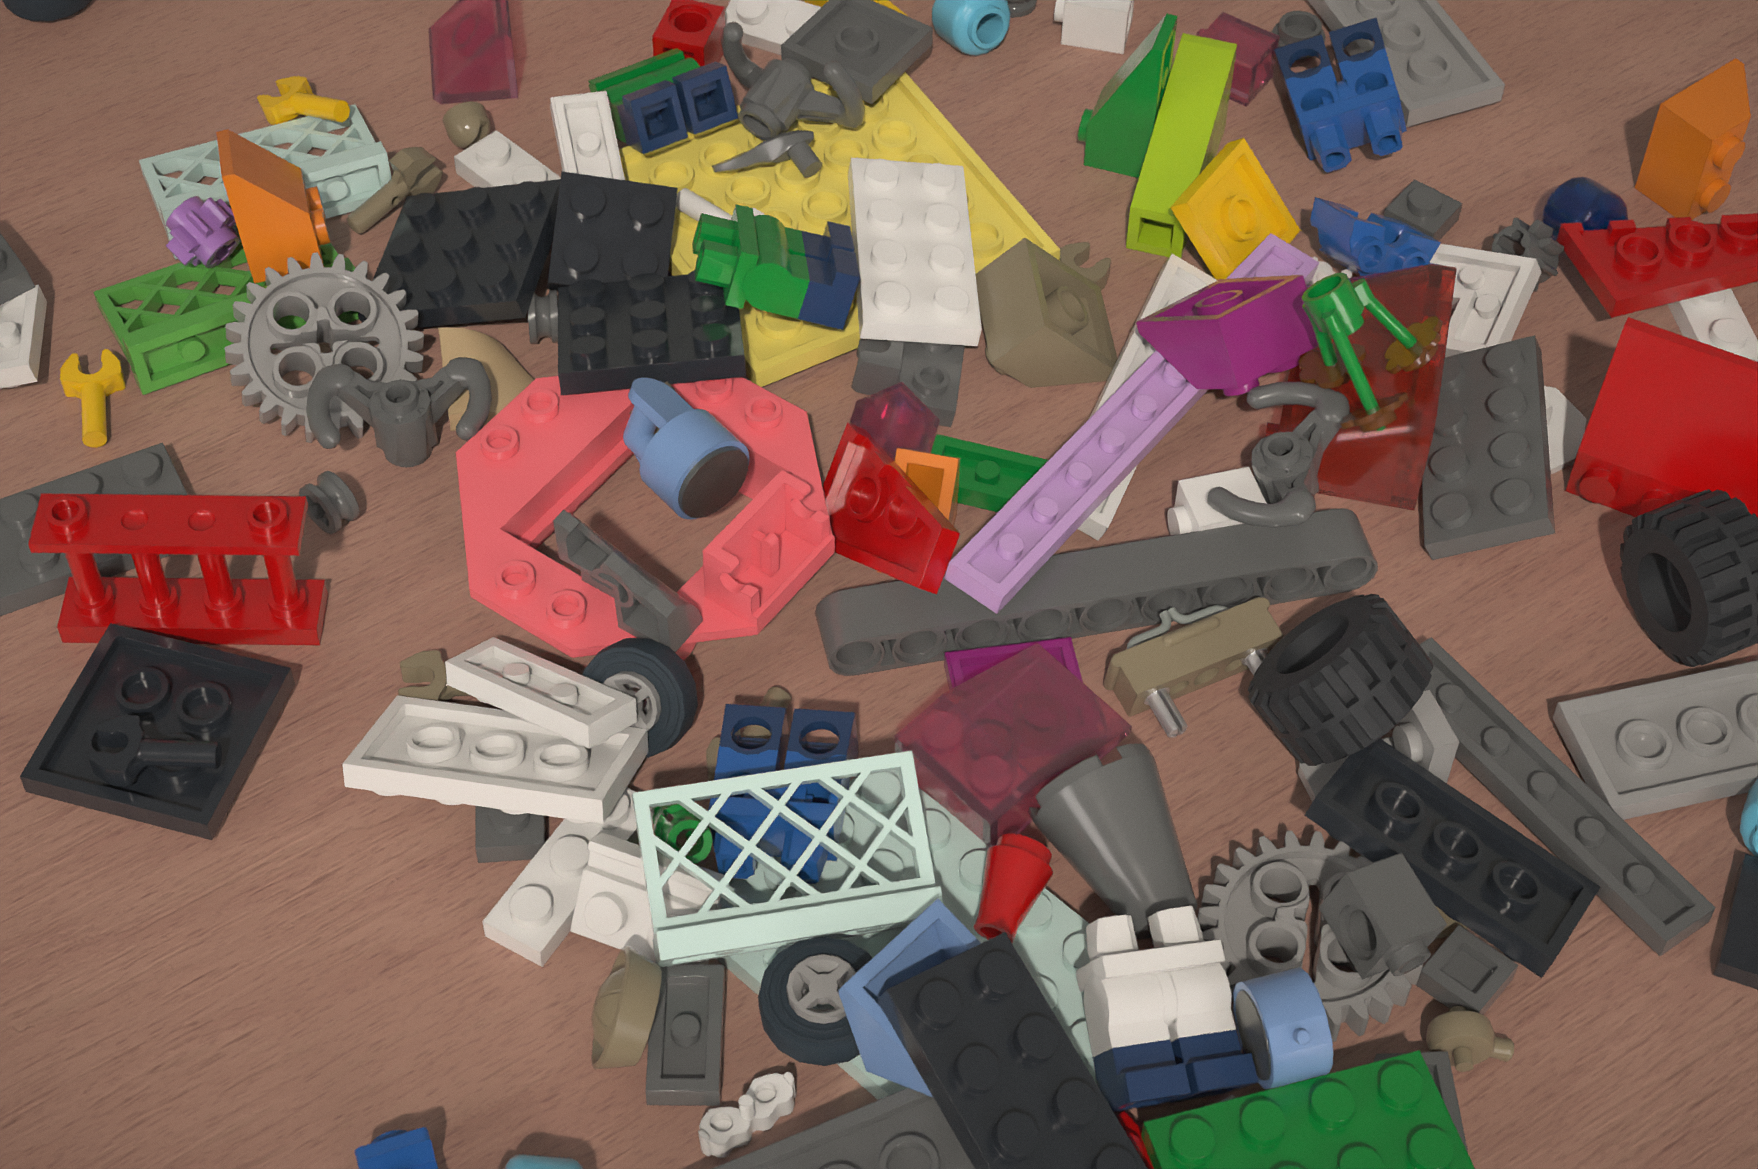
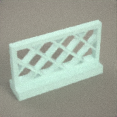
M355 104L349 105L350 114L344 122L307 116L238 134L301 168L306 188L318 187L326 219L355 211L392 178L387 152L381 141L375 142ZM349 127L342 134V136L327 133L329 131ZM217 140L139 160L143 177L165 228L168 241L174 237L170 234L171 230L166 226L167 219L187 199L199 196L205 202L210 197L214 201L221 198L231 208L221 175ZM287 142L293 143L288 150L274 147ZM313 147L327 150L322 156L307 154ZM177 171L183 172L177 179L161 176ZM204 176L217 178L212 185L197 183ZM235 224L232 226V228L236 231L235 234L240 239L237 225Z
M912 751L632 793L654 936L652 939L656 963L660 967L789 947L798 941L818 937L839 939L906 928L937 899L943 903L941 886L936 887ZM898 770L903 800L889 819L854 795L869 774ZM858 776L849 790L834 781L835 779ZM817 782L841 799L820 830L785 806L799 785ZM788 787L779 801L764 791ZM749 793L772 810L750 841L715 817L730 795ZM719 797L709 811H706L694 802ZM679 804L699 818L701 822L680 851L677 852L654 835L650 808ZM847 804L881 828V831L860 860L826 836V833ZM904 811L909 834L895 825ZM778 815L812 839L790 871L756 847ZM708 826L742 850L720 882L686 858V855ZM889 834L912 851L917 878L890 882L866 864ZM818 845H821L853 869L838 891L820 893L796 876ZM656 850L672 861L661 877ZM749 855L783 879V882L768 902L750 905L726 887ZM678 866L713 890L698 913L667 918L662 888ZM859 874L874 884L849 889ZM789 885L805 895L779 900ZM719 896L735 906L709 911Z

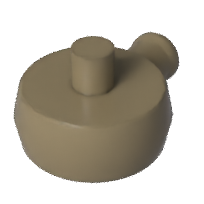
M1451 1007L1448 1013L1437 1016L1428 1025L1426 1043L1429 1051H1448L1451 1066H1454L1459 1072L1470 1071L1473 1069V1065L1481 1063L1489 1057L1507 1062L1514 1054V1043L1510 1038L1496 1037L1491 1022L1486 1016L1477 1012L1466 1011L1465 1007Z

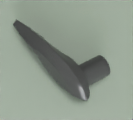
M796 130L773 136L748 151L713 165L712 168L714 173L734 171L755 165L783 162L791 159L804 177H811L821 169L822 162L809 146L813 140L814 132Z

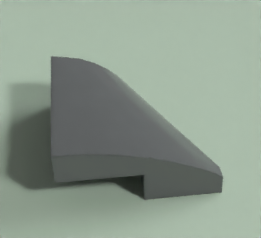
M563 510L553 520L559 559L579 569L582 581L614 598L618 627L637 638H649L664 644L676 653L702 623L703 619L699 609L623 554L572 513Z

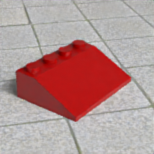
M1628 317L1578 449L1565 492L1637 517L1704 490L1710 489L1711 492L1721 490L1727 492L1731 499L1737 497L1746 504L1750 514L1755 513L1758 517V362Z

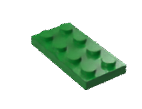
M1420 1050L1146 1121L1143 1124L1141 1135L1154 1169H1475Z

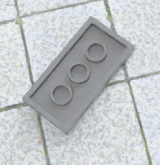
M1308 0L1331 31L1377 17L1394 81L1400 96L1406 127L1501 101L1505 84L1437 0ZM1359 39L1349 43L1345 49L1352 56L1371 50L1374 46L1370 40Z
M1758 660L1558 702L1553 720L1586 785L1623 820L1748 793L1758 779Z

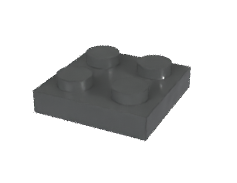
M829 0L781 45V60L784 61V59L790 58L798 61L807 68L812 77L829 85L830 83L823 75L824 66L830 61H838L855 81L863 100L873 104L932 45L933 27L872 0Z

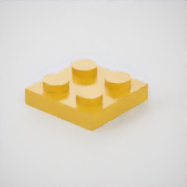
M1245 138L1228 142L1170 207L1216 280L1226 279L1270 233L1290 244L1301 231Z

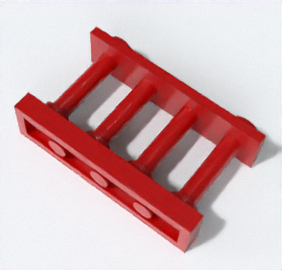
M41 493L28 543L31 553H65L73 576L68 579L57 625L62 643H99L109 624L112 623L193 644L320 646L328 600L325 580L296 579L291 556L300 555L308 508L306 496ZM94 554H131L138 578L101 577ZM159 554L197 555L203 578H166ZM225 555H263L269 579H231Z

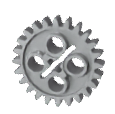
M312 253L310 268L303 270L293 257L288 258V274L283 277L274 269L266 268L265 281L267 288L265 289L258 284L249 282L246 285V291L250 303L235 301L233 304V316L239 322L226 323V339L234 344L225 347L226 363L237 365L230 370L232 386L247 385L242 391L243 405L245 407L262 401L259 409L261 423L265 424L279 415L282 417V435L287 436L297 424L305 426L306 442L312 443L315 436L309 428L306 403L309 388L317 372L322 368L334 364H343L349 367L364 366L374 374L367 379L368 381L385 383L400 379L417 381V378L411 373L422 371L423 356L415 351L423 348L424 334L423 332L412 330L418 325L417 310L401 311L406 305L407 293L405 290L387 294L389 275L384 273L370 281L367 279L368 262L364 260L357 265L353 272L345 270L343 254L337 255L332 268L323 267L318 253ZM357 311L363 314L367 320L361 324L349 325L340 321L338 316L343 312ZM295 315L304 319L306 324L297 329H285L279 326L277 321L284 316ZM371 341H377L379 343V346L373 347L368 343ZM323 342L329 343L332 352L321 353L318 344ZM273 348H276L282 352H280L278 355H274L270 351ZM300 370L310 374L312 380L307 384L296 386L285 382L282 377L290 371ZM338 396L332 397L329 409L331 419L339 433L341 427L348 426L356 438H362L364 419Z
M1286 831L1283 848L1277 849L1269 839L1262 836L1259 837L1255 856L1239 847L1235 850L1232 867L1219 864L1216 868L1214 883L1206 884L1204 888L1202 908H1199L1197 920L1204 942L1221 939L1225 961L1220 964L1225 970L1230 984L1231 1002L1233 1001L1236 983L1298 967L1302 968L1308 928L1304 921L1309 905V885L1318 887L1320 906L1347 872L1370 865L1373 862L1362 855L1358 859L1349 856L1350 847L1341 841L1334 850L1325 848L1321 832L1315 831L1310 846H1301L1292 831ZM1276 897L1287 903L1274 902L1269 898ZM1318 908L1314 930V943L1317 949L1312 964V980L1326 1011L1332 1042H1336L1340 1025L1344 1022L1354 1033L1362 1036L1365 1033L1369 1015L1385 1024L1389 1020L1393 1004L1404 1007L1412 985H1417L1423 964L1401 976H1393L1389 969L1362 980ZM1262 956H1274L1280 958L1285 963H1274ZM1333 965H1343L1351 968L1355 972L1347 973L1337 969Z

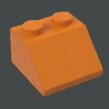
M1735 58L1660 104L1635 189L1674 217H1691L1693 220L1706 211L1709 213L1714 212L1725 202L1731 191V185L1728 182L1734 165L1745 150L1746 144L1743 138L1751 118L1744 63Z
M226 129L216 132L223 183L254 283L265 281V269L268 267L274 269L282 277L287 275L288 258L293 257L298 262L302 270L310 268L312 253H318L323 263L320 246L330 244L331 242L318 187L306 188L301 168L231 130Z

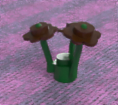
M1335 273L1326 276L1311 285L1302 295V301L1304 302L1302 308L1312 324L1320 351L1309 352L1301 357L1299 360L1301 369L1299 373L1300 380L1310 384L1316 383L1323 389L1339 387L1352 380L1363 407L1343 417V421L1340 422L1342 429L1355 425L1360 427L1362 433L1374 430L1383 431L1386 425L1397 419L1394 410L1400 407L1409 397L1405 391L1376 400L1363 372L1362 361L1366 358V350L1361 344H1351L1348 335L1354 333L1363 325L1364 318L1361 314L1365 307L1397 339L1389 346L1385 353V359L1388 361L1386 370L1390 374H1396L1401 369L1405 372L1419 369L1432 359L1441 339L1438 332L1443 322L1437 316H1432L1423 323L1415 322L1406 329L1373 295L1364 278L1351 283L1345 273Z

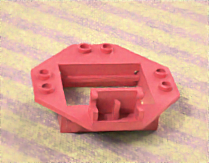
M551 376L536 378L456 452L471 598L569 657L576 658L596 655L605 647L620 640L637 637L618 627L613 597L582 581L580 575L536 549L554 532L553 520L563 510L573 514L634 455L623 441V433L630 417L629 413L634 405L628 397L630 388L561 395L559 377ZM743 377L670 384L692 408L706 410L711 413L747 447L749 451L748 472L738 492L753 499L703 550V566L676 592L699 609L703 619L702 623L676 651V654L683 661L691 654L697 642L758 635L835 553V536L832 535L807 412Z

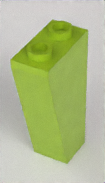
M1186 33L1182 34L1130 206L1126 248L1168 258L1171 254L1182 258L1188 235L1170 207L1217 154L1226 125L1237 44Z

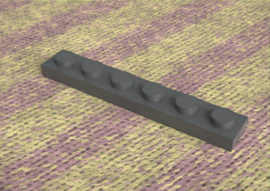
M1432 637L1419 644L1433 663V669L1430 672L1432 677L1424 691L1430 690L1459 740L1455 757L1559 859L1599 885L1601 888L1596 895L1659 956H1662L1709 923L1716 908Z

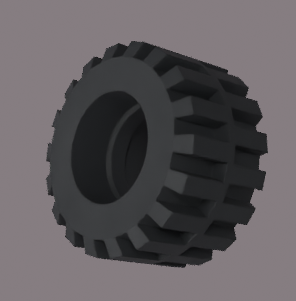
M1708 489L1632 519V524L1626 526L1624 530V543L1620 544L1621 576L1625 584L1628 601L1636 614L1638 622L1643 630H1646L1651 641L1659 650L1663 648L1667 656L1675 662L1682 661L1685 666L1696 667L1698 665H1706L1758 643V517L1755 513H1749L1745 503L1737 497L1731 499L1725 491L1715 490L1711 492Z
M1362 594L1334 603L1318 611L1285 635L1268 653L1254 673L1248 688L1250 693L1248 698L1298 762L1301 764L1306 763L1308 766H1317L1322 763L1328 764L1366 748L1395 727L1423 695V691L1428 686L1432 677L1430 672L1433 669V663L1384 598H1380L1377 594L1365 596Z

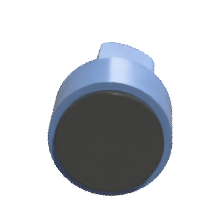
M652 378L635 379L628 393L629 400L634 407L623 433V441L640 463L639 470L642 481L683 519L702 518L717 512L736 495L744 483L749 466V451L747 447L711 413L706 410L692 408L667 384ZM656 427H658V432L654 434Z

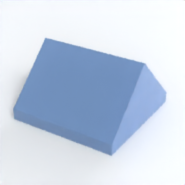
M939 899L933 902L838 990L866 1071L933 1097L877 1000L887 989L981 944Z

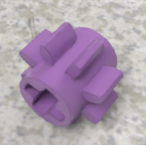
M199 196L187 199L167 219L166 226L171 230L170 234L174 238L166 244V247L184 266L189 263L197 266L200 262L206 268L217 266L239 244L240 239L232 228L236 224L232 209L221 198L214 201L210 197L205 202Z

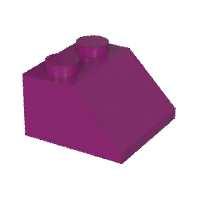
M1303 275L1219 279L1136 322L1139 334L1196 389H1223L1225 396L1249 392L1251 388L1260 385L1258 378L1267 373L1282 372L1299 365L1300 355L1318 346L1312 324L1302 308L1304 304L1302 295L1307 290Z

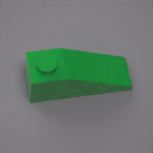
M1167 13L1103 87L1094 110L1088 108L1084 110L1078 131V141L1086 142L1084 166L1139 178L1171 73L1178 16Z

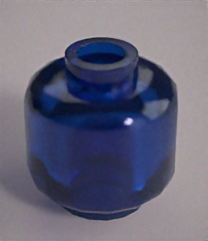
M1581 176L1567 180L1549 195L1543 209L1541 221L1553 228L1550 238L1557 242L1561 223L1581 222L1584 231L1608 229L1610 221L1628 220V210L1626 203L1619 194L1593 179Z

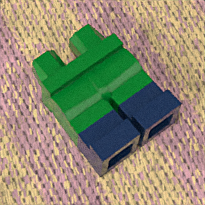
M676 48L588 80L590 93L607 91L616 138L642 154L688 138L687 131L696 135L738 119L726 65L715 61L700 67L693 58H684L683 51Z
M735 204L731 220L701 213L692 243L693 254L698 255L695 266V281L723 287L725 305L743 309L745 300H747L753 307L763 311L843 330L860 279L850 226L827 221L824 234L819 235L787 228L777 218L770 215L754 216L753 208Z

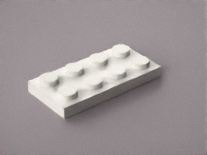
M851 157L848 170L852 239L860 274L856 288L860 338L978 346L982 328L963 166Z
M397 695L343 762L345 787L371 790L382 796L405 795L433 799L445 805L468 804L496 808L508 814L530 813L565 818L567 821L576 824L591 822L604 824L649 752L648 731L642 728L627 727L609 737L606 742L588 749L584 746L576 745L570 740L538 725L527 723L522 718L501 709Z

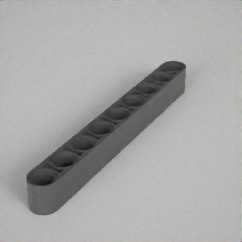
M1340 508L1314 512L1305 523L1296 526L1273 528L1239 524L1052 555L998 614L943 577L937 595L903 581L837 591L826 596L818 603L815 616L830 669L839 675L855 676L944 661V652L1067 637L1074 639L1161 624L1160 613L1165 610L1168 611L1173 607L1180 614L1189 615L1214 605H1221L1230 609L1258 597L1266 598L1269 600L1270 605L1349 592L1366 585L1372 580L1378 571V563L1357 515L1352 510Z

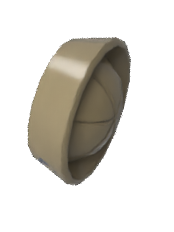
M629 945L620 950L610 975L600 986L595 998L591 1018L594 1032L591 1061L594 1070L635 1066L642 1056L653 1024L661 987V967Z

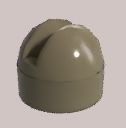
M478 102L457 104L450 108L443 117V124L448 137L457 147L467 149L491 134L490 120L485 107Z

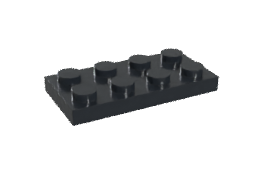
M1380 738L1366 748L1348 756L1314 798L1304 815L1325 829L1330 836L1344 842L1373 863L1402 853L1435 906L1440 908L1451 919L1462 923L1497 947L1509 959L1520 963L1540 978L1544 976L1555 961L1601 888Z
M1005 932L887 989L877 1000L975 1169H1147Z

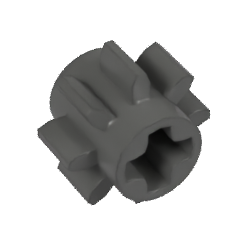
M1516 217L1513 218L1512 226H1508L1498 234L1495 233L1493 235L1492 252L1536 259L1541 269V275L1533 292H1536L1539 283L1547 281L1551 276H1557L1558 254L1564 251V246L1550 238L1553 228L1537 219L1530 226Z

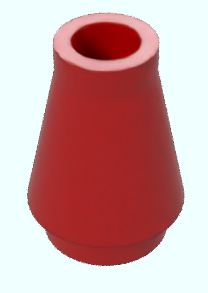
M1009 833L1001 835L997 845L988 848L979 913L974 924V930L980 936L989 940L1005 932L1011 943L1014 942L1019 927L1053 876V870L1049 865L1052 853L1045 845L1030 837Z

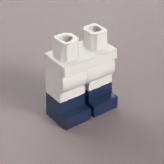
M1193 906L1171 908L1156 912L1148 917L1154 949L1138 950L1131 915L1104 917L1086 926L1087 951L1090 963L1075 972L1079 991L1084 992V1010L1097 1085L1113 1112L1162 1105L1167 1102L1175 1103L1230 1094L1259 1082L1252 1053L1242 1054L1231 1011L1230 984L1226 972L1220 964L1225 961L1221 939L1204 942Z

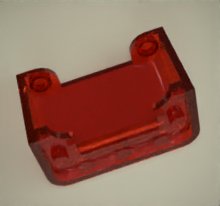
M1431 263L1349 278L1351 283L1364 278L1373 295L1406 329L1415 322L1423 323L1429 317L1437 316L1443 322L1438 332L1441 339L1435 355L1424 366L1408 372L1401 369L1396 374H1390L1386 370L1388 361L1385 359V353L1389 346L1397 339L1364 307L1361 314L1364 318L1363 325L1357 331L1348 335L1351 344H1361L1366 350V358L1362 361L1363 372L1376 400L1405 391L1409 398L1394 410L1397 419L1386 425L1383 431L1374 430L1362 433L1360 427L1355 425L1347 429H1342V427L1339 429L1322 455L1317 474L1318 494L1415 510L1437 417L1456 279V267ZM1319 346L1300 355V359L1309 352L1320 351ZM1299 365L1289 370L1287 382H1301L1299 377L1301 369ZM1352 380L1339 387L1330 388L1345 395L1349 401L1350 413L1363 407ZM1283 405L1280 424L1267 422L1265 437L1273 433L1293 432L1315 408L1303 405Z

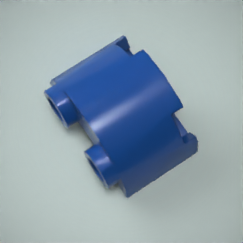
M1315 197L1310 221L1311 225L1318 229L1319 243L1322 246L1319 250L1323 255L1375 285H1397L1403 281L1408 284H1415L1426 276L1430 268V261L1441 242L1401 220L1372 212L1366 220L1359 219V213L1348 206Z

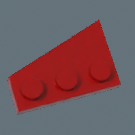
M847 422L822 486L832 535L835 536V553L937 595L960 533L865 429Z

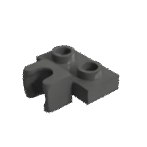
M860 338L856 353L858 362L851 388L858 393L890 400L895 392L893 415L951 428L957 408L965 345Z

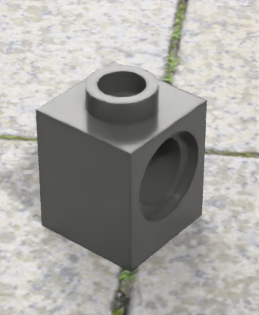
M1402 853L1347 872L1318 907L1362 980L1389 969L1393 976H1401L1419 967L1431 956L1427 947L1447 926Z

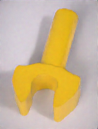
M301 76L276 80L275 83L281 94L279 97H272L270 95L257 96L264 116L271 125L290 121L299 114L335 122H344L350 114V107L346 101L314 95L307 78Z
M109 349L102 350V367L96 373H83L77 353H72L60 369V380L65 396L81 399L82 442L92 448L101 447L107 442L106 397L117 391L124 390L126 387L121 363Z

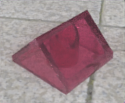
M458 0L428 29L433 100L440 104L518 98L509 0Z

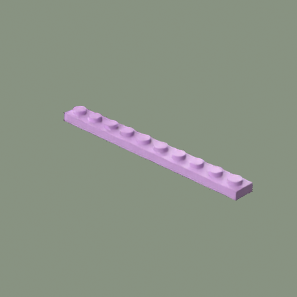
M1270 233L1226 279L1303 275L1307 285L1313 279L1319 262ZM1156 350L949 562L944 579L998 614L1209 389H1196Z

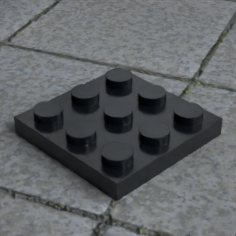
M560 179L539 182L525 181L512 185L485 188L473 187L467 190L421 193L407 196L373 280L387 273L389 275L387 294L405 290L407 293L406 305L401 311L417 310L418 325L415 328L525 318L553 242ZM358 313L361 323L367 320L363 314Z
M695 270L686 275L666 277L654 273H644L636 275L630 280L606 283L595 279H585L567 287H558V377L561 395L631 388L633 381L638 378H652L663 383L668 381L669 384L746 376L739 308L725 305L723 287L695 281Z
M110 623L21 773L20 779L25 792L213 840L295 684L292 670L290 667ZM122 715L138 716L144 732L151 739L220 742L222 746V759L218 769L147 765L134 778L130 786H114L94 775L87 756L91 752L118 753L125 749V747L112 748L102 746L96 731L97 724Z

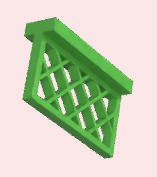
M239 242L235 250L223 262L213 268H206L202 262L197 266H194L192 263L184 266L180 262L93 292L97 306L127 358L136 384L143 395L230 365L226 363L225 347L234 343L226 339V323L239 322L233 316V304L235 301L250 303L247 298L246 285L249 282L254 283L250 270L231 269L234 266L247 262L242 242ZM331 243L321 245L324 267L332 268L338 253ZM348 257L344 258L345 270L353 272L355 269L354 265ZM190 281L199 282L194 290L176 288L178 285ZM266 281L256 283L265 289L267 288ZM218 285L236 287L231 295L213 293ZM134 300L143 301L137 309L116 307ZM163 304L180 306L174 315L157 312ZM343 312L338 318L347 324L358 320L359 312ZM288 315L279 319L277 324L285 329H297L306 324V321L298 316Z

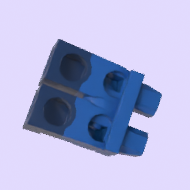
M1377 17L1329 32L1336 67L1341 79L1338 82L1336 81L1322 34L1274 49L1282 82L1293 108L1310 161L1317 159L1322 169L1327 173L1344 168L1352 161L1350 148L1370 143L1374 154L1384 156L1400 151L1403 147L1402 133L1407 130L1400 96L1394 81ZM1366 39L1373 42L1374 47L1371 50L1352 56L1344 53L1345 47L1355 40ZM1303 56H1315L1320 59V64L1317 67L1297 73L1290 69L1292 64Z
M725 704L714 780L858 759L859 748L855 712L794 708L789 736L786 708ZM748 725H759L768 729L772 735L770 739L741 737L740 729ZM824 729L836 734L839 742L838 744L807 742V734L814 730ZM851 777L835 779L834 781L848 790ZM816 782L799 785L785 806L820 830L841 799ZM788 787L764 791L779 801ZM749 793L730 795L715 817L750 841L772 810ZM719 797L710 799L708 811ZM846 807L826 833V836L839 845ZM778 815L756 847L770 857H781L780 864L790 871L812 839ZM710 827L718 873L725 875L742 850ZM818 845L796 876L807 884H816L819 882L826 861H837L838 858L821 845ZM749 855L733 878L747 879L749 876L754 875L757 860Z

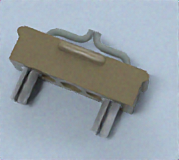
M1258 597L1230 609L1225 606L1214 605L1189 615H1182L1173 607L1168 611L1165 610L1160 613L1159 616L1162 620L1160 626L1136 635L1129 641L1126 650L1113 655L1103 685L1105 689L1114 691L1128 717L1152 709L1167 736L1175 738L1177 735L1183 734L1188 725L1173 702L1174 699L1248 669L1254 675L1264 658L1284 635L1268 611L1270 602L1266 598ZM1171 618L1179 624L1187 625L1167 633L1171 627Z

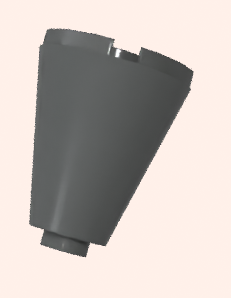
M1142 743L1116 747L1122 759L1104 766L1097 755L1080 762L1056 777L1035 796L1041 809L1029 807L1028 810L1036 827L1116 916L1131 915L1135 936L1138 940L1152 937L1148 917L1154 913L1186 906H1193L1195 912L1198 907L1155 758L1149 748Z

